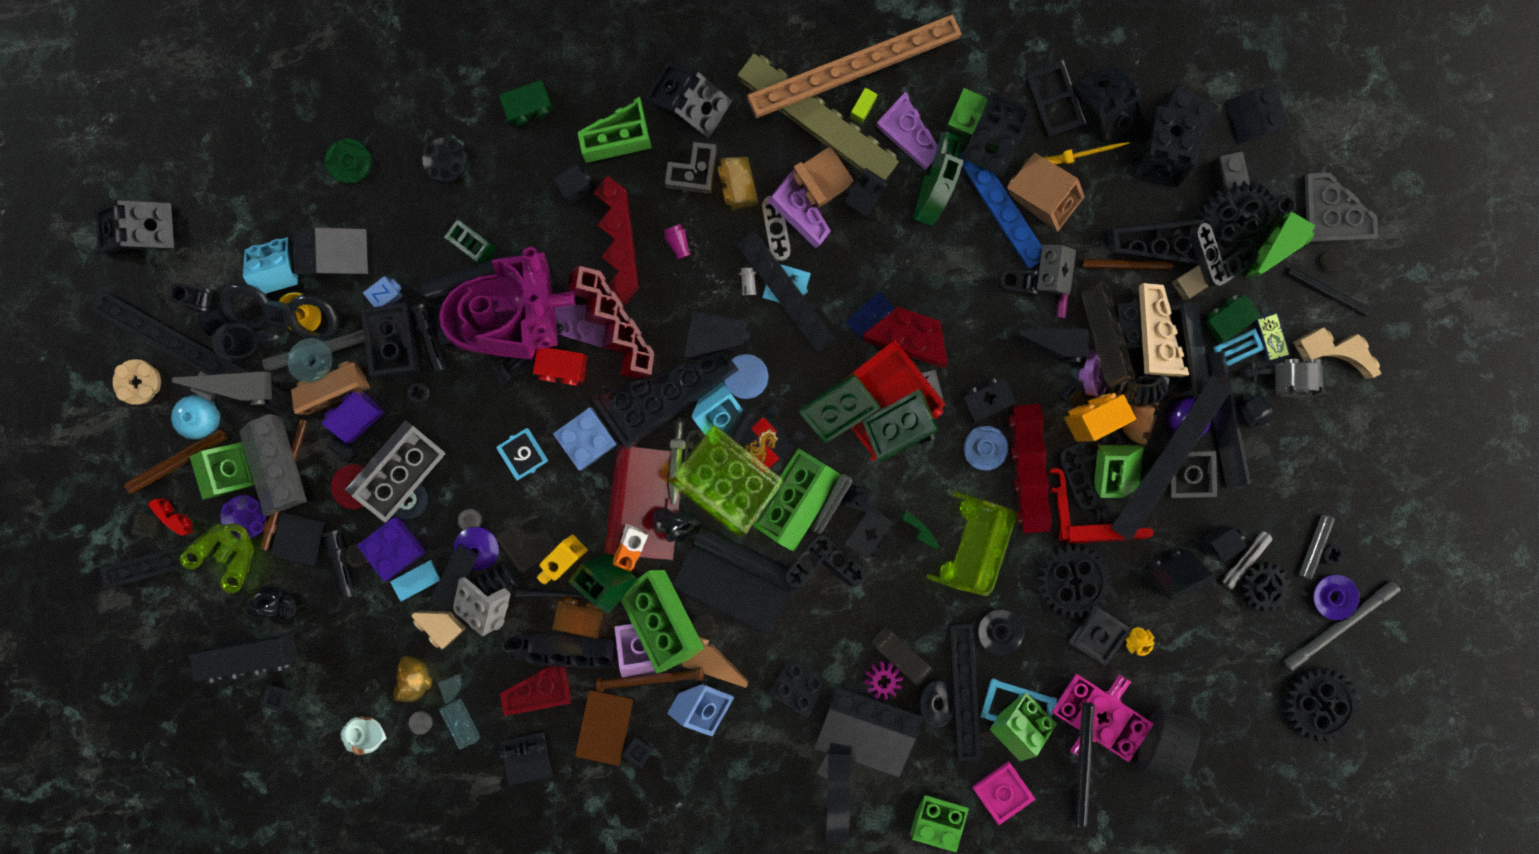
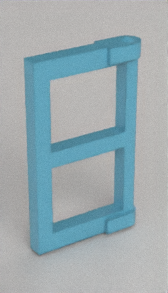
M992 678L980 713L981 718L994 722L997 719L998 715L989 713L997 687L1019 694L1018 698L1027 692L1032 698L1048 703L1045 712L1050 717H1052L1053 713L1051 711L1057 703V698Z

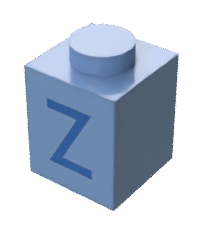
M385 276L363 292L374 307L394 304L403 297L400 292L402 287L394 278L390 279Z

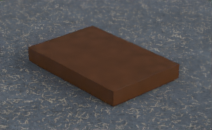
M590 689L575 757L619 766L634 698Z

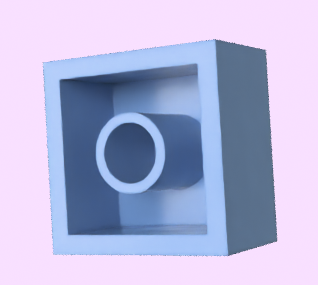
M591 407L553 433L579 471L584 470L619 445L596 411Z

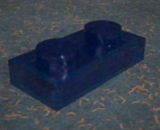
M878 292L846 321V324L862 339L864 333L887 316L894 307Z

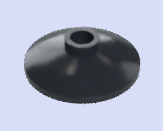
M998 609L989 612L983 617L979 624L978 635L981 644L989 652L997 655H1006L1015 651L1020 646L1024 636L1022 622L1014 613ZM998 627H1002L1004 629L1002 635L996 634V629Z
M943 681L929 683L921 694L920 712L926 723L934 727H941L946 725L954 715L953 690Z

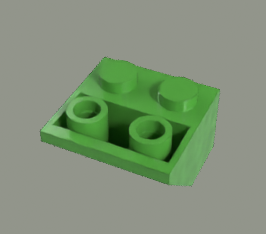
M1098 445L1094 488L1100 498H1124L1136 490L1140 484L1144 452L1143 445Z
M1025 692L999 714L990 730L1019 761H1023L1038 755L1057 723Z
M924 795L916 811L911 828L912 840L957 852L969 808Z

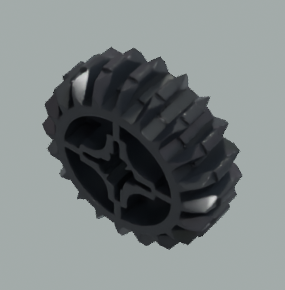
M1131 356L1129 359L1123 357L1122 360H1116L1109 368L1106 378L1108 390L1111 391V394H1124L1128 403H1133L1135 406L1141 404L1143 407L1146 404L1153 406L1154 403H1160L1161 399H1164L1170 384L1168 376L1145 374L1144 359L1141 356L1139 358Z

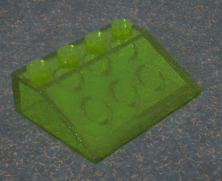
M713 425L668 482L736 536L740 537L748 532L784 480L716 425Z

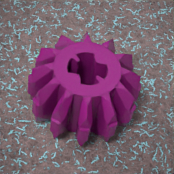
M879 661L880 668L877 669L876 665L872 664L871 667L874 672L866 671L865 674L871 679L864 680L865 685H871L867 691L868 693L875 691L874 697L876 699L883 693L884 700H887V693L890 692L895 697L896 693L893 689L901 690V685L896 682L903 681V677L896 676L900 672L898 667L891 670L893 667L892 662H889L886 668H884V662ZM882 675H885L887 679L889 678L886 681V685H882L881 682L878 683Z

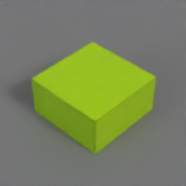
M865 88L851 111L850 118L862 125L878 94Z

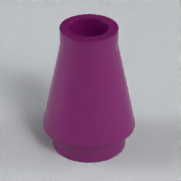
M681 224L664 230L666 235L664 238L678 259L690 254L685 228L682 229Z

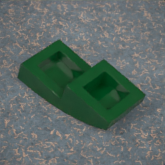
M904 511L900 518L919 529L915 537L937 550L939 545L928 528L915 516Z

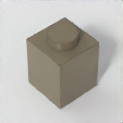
M1199 265L1172 281L1183 301L1190 299L1209 286L1204 281Z

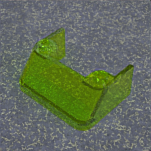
M954 491L953 496L964 499L960 510L963 518L968 519L955 562L949 561L944 564L940 570V577L927 574L926 578L955 589L988 596L994 589L1016 515L1012 509Z

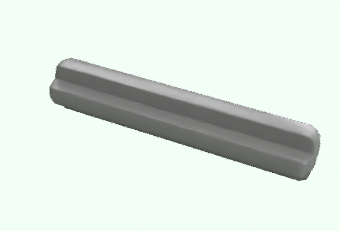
M1262 531L1225 575L1222 583L1230 589L1234 588L1243 574L1247 572L1248 568L1252 566L1271 543L1272 537Z

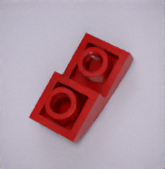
M162 498L148 503L155 515L174 532L182 536L194 533L190 518L183 513L173 514L174 509L169 501Z

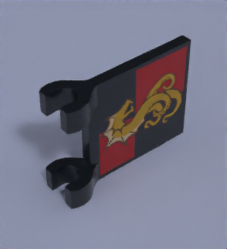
M776 403L745 431L735 448L761 477L769 472L806 436L799 429L792 437H789L776 424L773 417L781 410Z

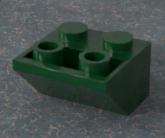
M605 553L582 563L568 582L594 606L610 614L636 581L637 577L630 571L614 566V557L611 554Z

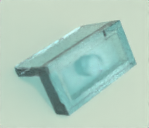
M461 698L439 709L459 750L476 743L481 738Z

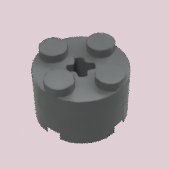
M1286 359L1284 363L1276 364V395L1280 394L1281 397H1305L1309 392H1312V396L1323 394V366L1321 365V360L1311 359L1307 360V363H1299V359Z

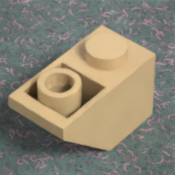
M417 611L412 615L415 626L421 631L425 630L430 636V642L437 648L443 649L447 647L466 629L452 612Z

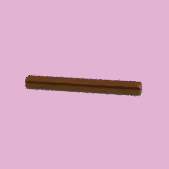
M222 429L216 430L124 484L125 489L128 493H135L191 460L190 456L200 451L211 449L227 439L225 432Z

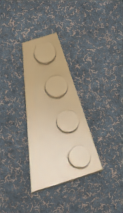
M1147 283L1139 285L1145 374L1188 376V368H1184L1182 361L1184 356L1182 347H1178L1175 336L1178 334L1176 326L1171 323L1169 316L1171 309L1164 285Z

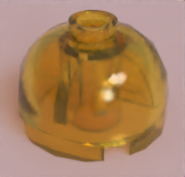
M403 656L401 658L396 673L397 686H394V701L414 702L424 695L425 690H430L432 676H428V668L424 662L413 657Z

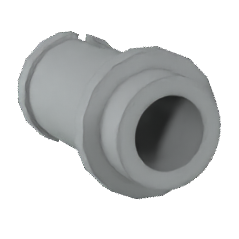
M754 267L741 268L739 275L742 276V295H756L755 274L757 272H755Z

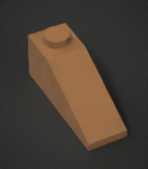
M698 636L705 649L683 662L682 666L692 670L702 667L704 674L746 688L748 680L714 645L709 644V639Z

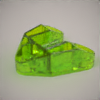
M235 523L214 525L184 550L180 556V562L187 569H196L205 557L208 556L217 541L221 542L213 556L217 558V562L220 563L222 561L226 563L233 551L238 552L226 569L227 571L220 582L225 592L235 593L240 590L246 580L254 548L247 530L242 525ZM230 531H237L241 538L234 536ZM186 554H195L198 562H190L186 558ZM233 577L237 579L238 585H229L227 578Z

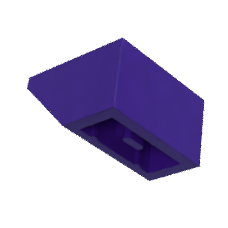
M349 392L342 398L341 401L343 403L337 409L334 407L325 414L324 417L326 419L322 424L345 443H353L385 412L367 393Z

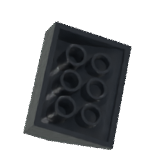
M835 684L814 748L827 753H851V761L900 777L916 740L923 716L918 711L880 698L876 699L874 696Z

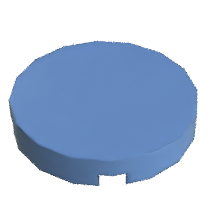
M743 354L733 358L732 361L738 368V371L724 380L726 387L730 393L738 398L750 399L757 397L767 386L769 377L767 367L761 359L754 355Z
M980 426L967 434L963 442V453L966 461L972 467L979 470H992L1005 461L1008 454V442L1000 430L992 426Z

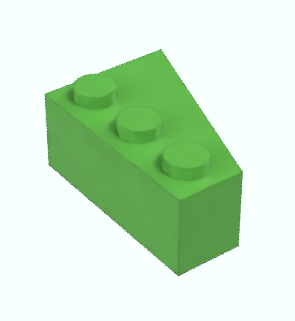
M640 97L625 108H619L614 114L604 120L602 118L578 132L581 152L586 163L652 148Z

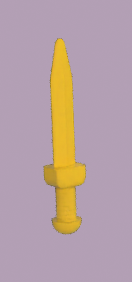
M1130 142L1112 144L1074 154L1072 149L1064 151L1063 154L1051 157L1046 155L1044 158L1055 165L1064 162L1071 164L1075 163L1074 158L1111 150Z

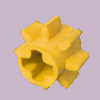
M1140 627L1134 628L1125 639L1127 642L1126 647L1131 654L1136 652L1137 655L1144 656L1152 651L1155 644L1153 641L1154 636L1150 630L1145 631Z

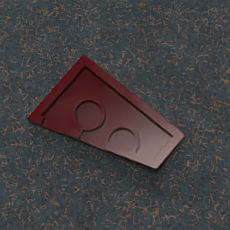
M550 666L500 693L503 716L572 704L566 667Z

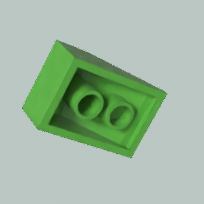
M1293 212L1277 218L1256 255L1255 263L1248 269L1244 277L1250 279L1261 275L1304 245H1308L1314 236L1312 231L1316 225Z

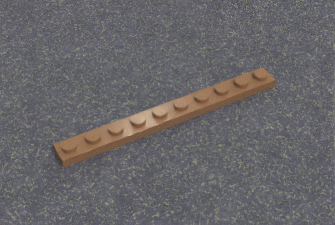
M952 14L747 95V99L755 117L758 118L961 37L962 33Z

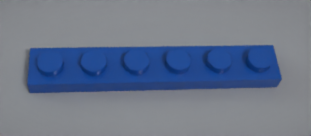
M964 151L961 152L959 159L964 160L962 169L1029 270L1041 261V244L995 173L963 159Z

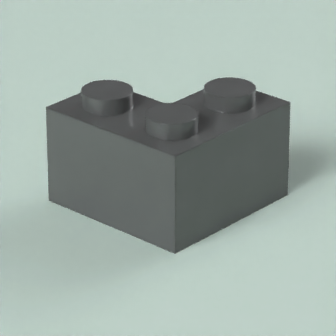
M693 142L691 165L668 162L665 180L666 188L711 194L717 154L716 145Z

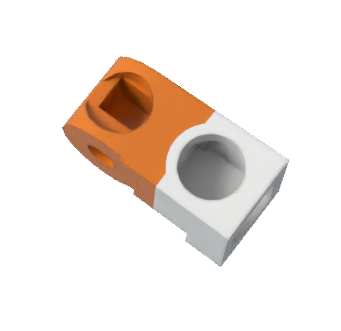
M626 524L623 530L624 534L613 559V565L631 572L648 535L644 530Z

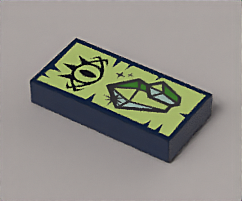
M1278 312L1256 319L1255 325L1264 346L1263 352L1266 362L1290 356Z

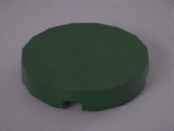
M346 138L338 142L336 141L329 147L325 156V165L330 176L341 183L353 184L364 179L369 173L371 157L364 145L357 140Z

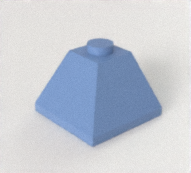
M702 684L678 693L667 714L684 727L713 736L734 697Z

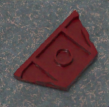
M897 307L864 333V342L885 348L896 340L909 357L944 369L946 368L947 357L939 320Z

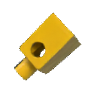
M572 534L562 541L539 564L542 570L536 577L545 585L551 579L556 581L588 549Z

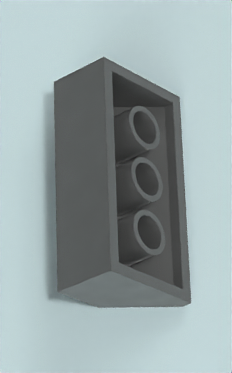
M269 414L248 422L239 433L263 515L266 517L307 502L282 417Z
M405 420L345 490L386 523L446 453Z

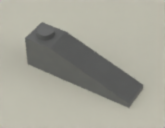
M270 372L172 378L173 383L243 401H250V405H263L265 400H272Z

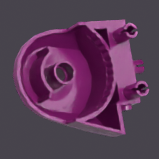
M528 247L523 250L522 256L492 260L496 274L471 279L453 289L442 304L439 313L440 325L448 341L461 349L505 357L532 359L535 349L558 346L555 307L575 305L574 292L572 290L554 294L545 253H537L535 248Z

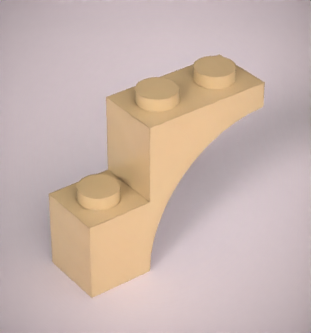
M1319 328L1293 342L1304 362L1321 356H1332L1343 359L1355 366L1365 379L1374 378L1381 374L1379 362L1375 357L1371 356L1368 351L1367 341L1359 334L1351 335L1334 345L1332 334L1325 330V328Z

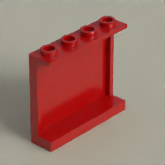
M896 340L852 373L857 375L881 405L880 410L920 389L924 393L934 420L943 413L941 409L946 403ZM861 421L851 427V429L871 453L872 457L870 460L872 462L877 457Z

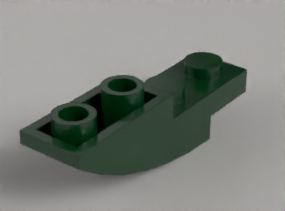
M941 132L930 176H924L913 216L914 220L933 226L944 210L964 160L959 159L964 141L963 138L949 132Z

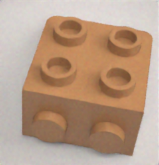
M830 147L806 163L800 162L795 165L793 169L795 173L792 175L799 186L803 185L807 191L805 195L812 205L816 204L818 208L847 190L849 185L854 182L835 151Z

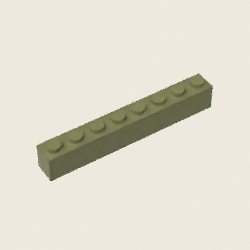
M753 54L739 72L738 81L753 92L787 80L789 75L780 68L776 70L770 66L771 62L763 55L758 57L756 54ZM816 95L779 109L781 113L828 148H832L836 154L862 173L867 168L887 180L898 165L897 156L889 149L884 151L878 146L879 142L869 135L868 137L860 133L861 129L856 124L845 122L842 119L841 113L835 109L829 110L824 106L825 102Z

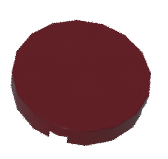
M351 464L342 467L336 472L332 479L331 491L338 504L349 509L365 507L345 490L365 466Z

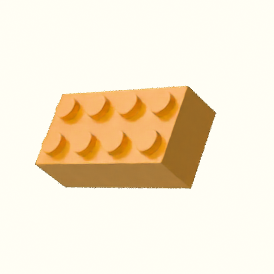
M1115 393L1094 397L1088 401V405H1079L1069 410L1068 413L1070 415L1064 418L1076 442L1096 441L1137 420L1124 394L1116 395Z

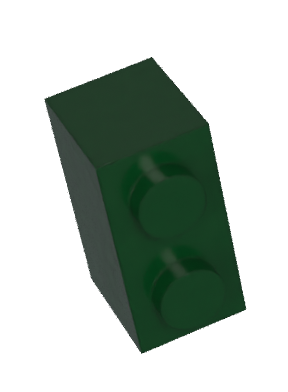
M542 80L499 95L511 125L520 126L526 124L528 119L535 116L537 118L549 115V111L553 110Z
M1234 294L1225 301L1226 306L1222 309L1217 307L1207 314L1208 319L1203 323L1218 344L1225 343L1261 316L1246 294L1240 296Z

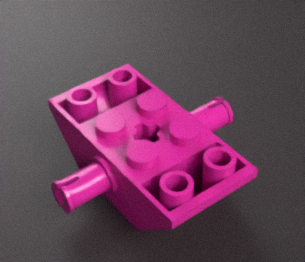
M1075 674L1051 711L1080 730L1082 703L1085 701L1093 702L1095 708L1092 742L1097 741L1128 762L1153 726L1152 722L1121 703L1122 700L1120 698L1131 682L1118 674L1109 691L1106 690L1105 692L1083 677ZM1098 713L1104 715L1102 719L1097 717ZM1080 736L1070 749L1078 757Z

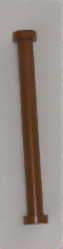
M697 667L696 670L607 680L597 678L596 688L598 692H602L604 689L654 683L691 679L703 681L704 671L702 667Z

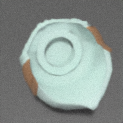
M363 716L352 718L341 729L340 733L341 740L346 749L357 755H364L375 751L386 740L381 725L373 718Z

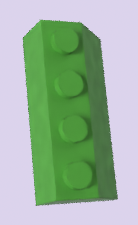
M798 448L754 517L751 525L794 552L835 487L841 474Z
M665 570L647 571L632 584L621 598V602L656 673H661L679 665L705 649Z

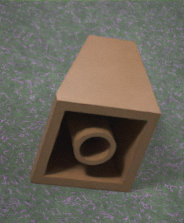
M1035 152L1031 158H1027L1024 161L1022 169L1017 176L1015 175L1011 178L1007 187L1013 199L1056 232L1060 230L1085 197L1078 178Z

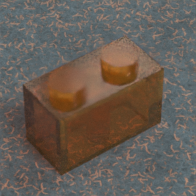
M565 598L564 601L558 602L552 629L598 638L605 611L590 602H587V605L578 604L576 599Z

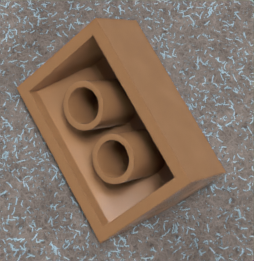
M349 360L339 364V369L332 372L331 370H325L317 374L318 378L312 381L305 379L298 382V387L291 390L295 414L310 415L341 401L349 392H362L369 389L370 386L360 364Z

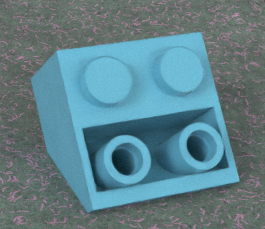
M288 237L275 239L262 245H253L245 249L243 278L247 284L257 287L265 294L298 285V275L294 274L293 251Z

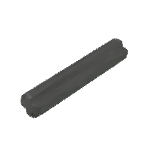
M845 474L841 475L811 525L812 531L818 534L823 532L851 486V477Z
M1328 515L1321 516L1299 573L1301 577L1306 579L1313 578L1335 521L1333 517Z

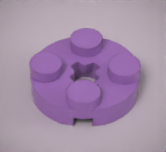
M1089 350V357H1086L1085 366L1079 372V380L1084 382L1086 395H1103L1108 387L1106 367H1110V360L1106 352Z

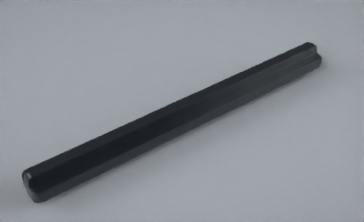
M1086 701L1082 703L1075 807V825L1077 827H1086L1088 816L1095 707L1093 702Z

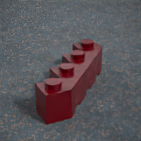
M607 176L594 192L596 198L610 208L598 224V227L614 239V242L606 250L602 258L619 271L608 287L626 305L639 289L629 199L626 189Z
M578 266L569 274L567 292L573 290L574 296L588 299L584 321L605 326L602 348L623 353L620 375L643 379L651 375L654 351L650 345L647 346L640 334L642 333L633 319H629L622 308L624 307L615 292H612L606 284V278L602 272Z
M1040 404L1013 406L1012 415H1009V428L1013 431L1014 447H1011L1012 461H1015L1016 479H1014L1013 484L1014 491L1018 496L1019 511H1016V521L1018 525L1021 524L1023 533L1049 532L1052 516L1047 500L1049 482L1045 470L1046 448L1043 440L1044 417Z

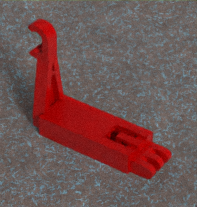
M1058 468L1048 471L1050 475L1057 474L1059 476V488L1053 487L1050 490L1051 493H1056L1059 541H1065V544L1129 541L1110 529L1112 524L1071 526L1065 474ZM1139 528L1132 540L1147 539L1153 536L1154 531L1151 528Z

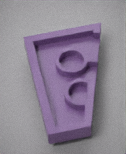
M905 92L875 126L926 170L934 161L938 145L929 130L925 128L919 118L918 111L913 108L909 101L910 98Z
M792 171L769 198L768 202L817 248L831 230L818 209L810 204L805 195L807 191L805 188L801 189L792 176L795 172Z
M587 305L555 307L556 320L564 327V330L559 335L602 348L605 326L584 321Z

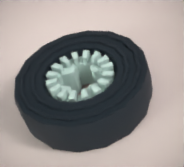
M421 484L410 495L413 501L408 503V506L405 505L404 501L394 513V516L401 519H413L425 511L428 504V495Z

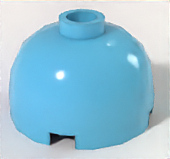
M191 395L182 398L175 404L171 414L173 428L178 434L187 439L201 440L217 430L220 424V412L217 411L213 401H209L203 396Z

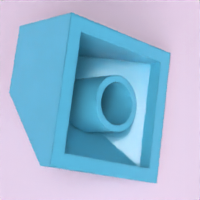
M721 382L698 399L692 418L714 446L728 436L743 410L725 384Z

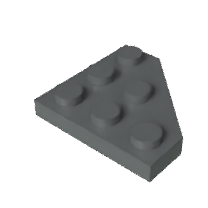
M1311 173L1305 175L1307 221L1316 225L1312 231L1314 236L1310 242L1378 239L1377 215L1364 207L1360 200L1350 190L1345 189L1339 184L1331 173Z

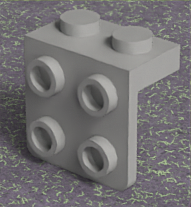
M463 577L458 582L453 610L472 629L476 630L481 636H484L503 626L511 593L503 588L487 597L466 577Z

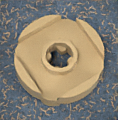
M129 360L116 367L113 376V388L118 399L129 404L141 405L150 402L155 394H158L161 387V377L157 369L153 368L147 361ZM135 376L142 380V384H138V388L132 385V380H134Z

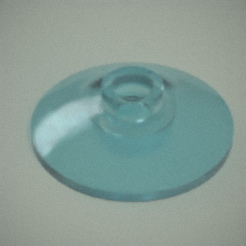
M304 339L291 349L287 360L288 369L299 381L315 382L323 378L330 370L333 359L332 352L328 345L319 339ZM315 359V364L310 366V362Z

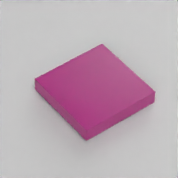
M1009 761L972 786L998 825L1036 800Z

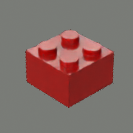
M538 348L533 374L539 375L538 379L543 381L555 382L556 378L562 379L561 383L577 386L578 382L584 383L588 356L582 353L552 348Z

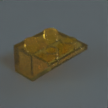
M748 157L722 158L721 166L717 167L721 184L726 183L727 187L723 188L726 205H731L732 210L757 205L758 199Z

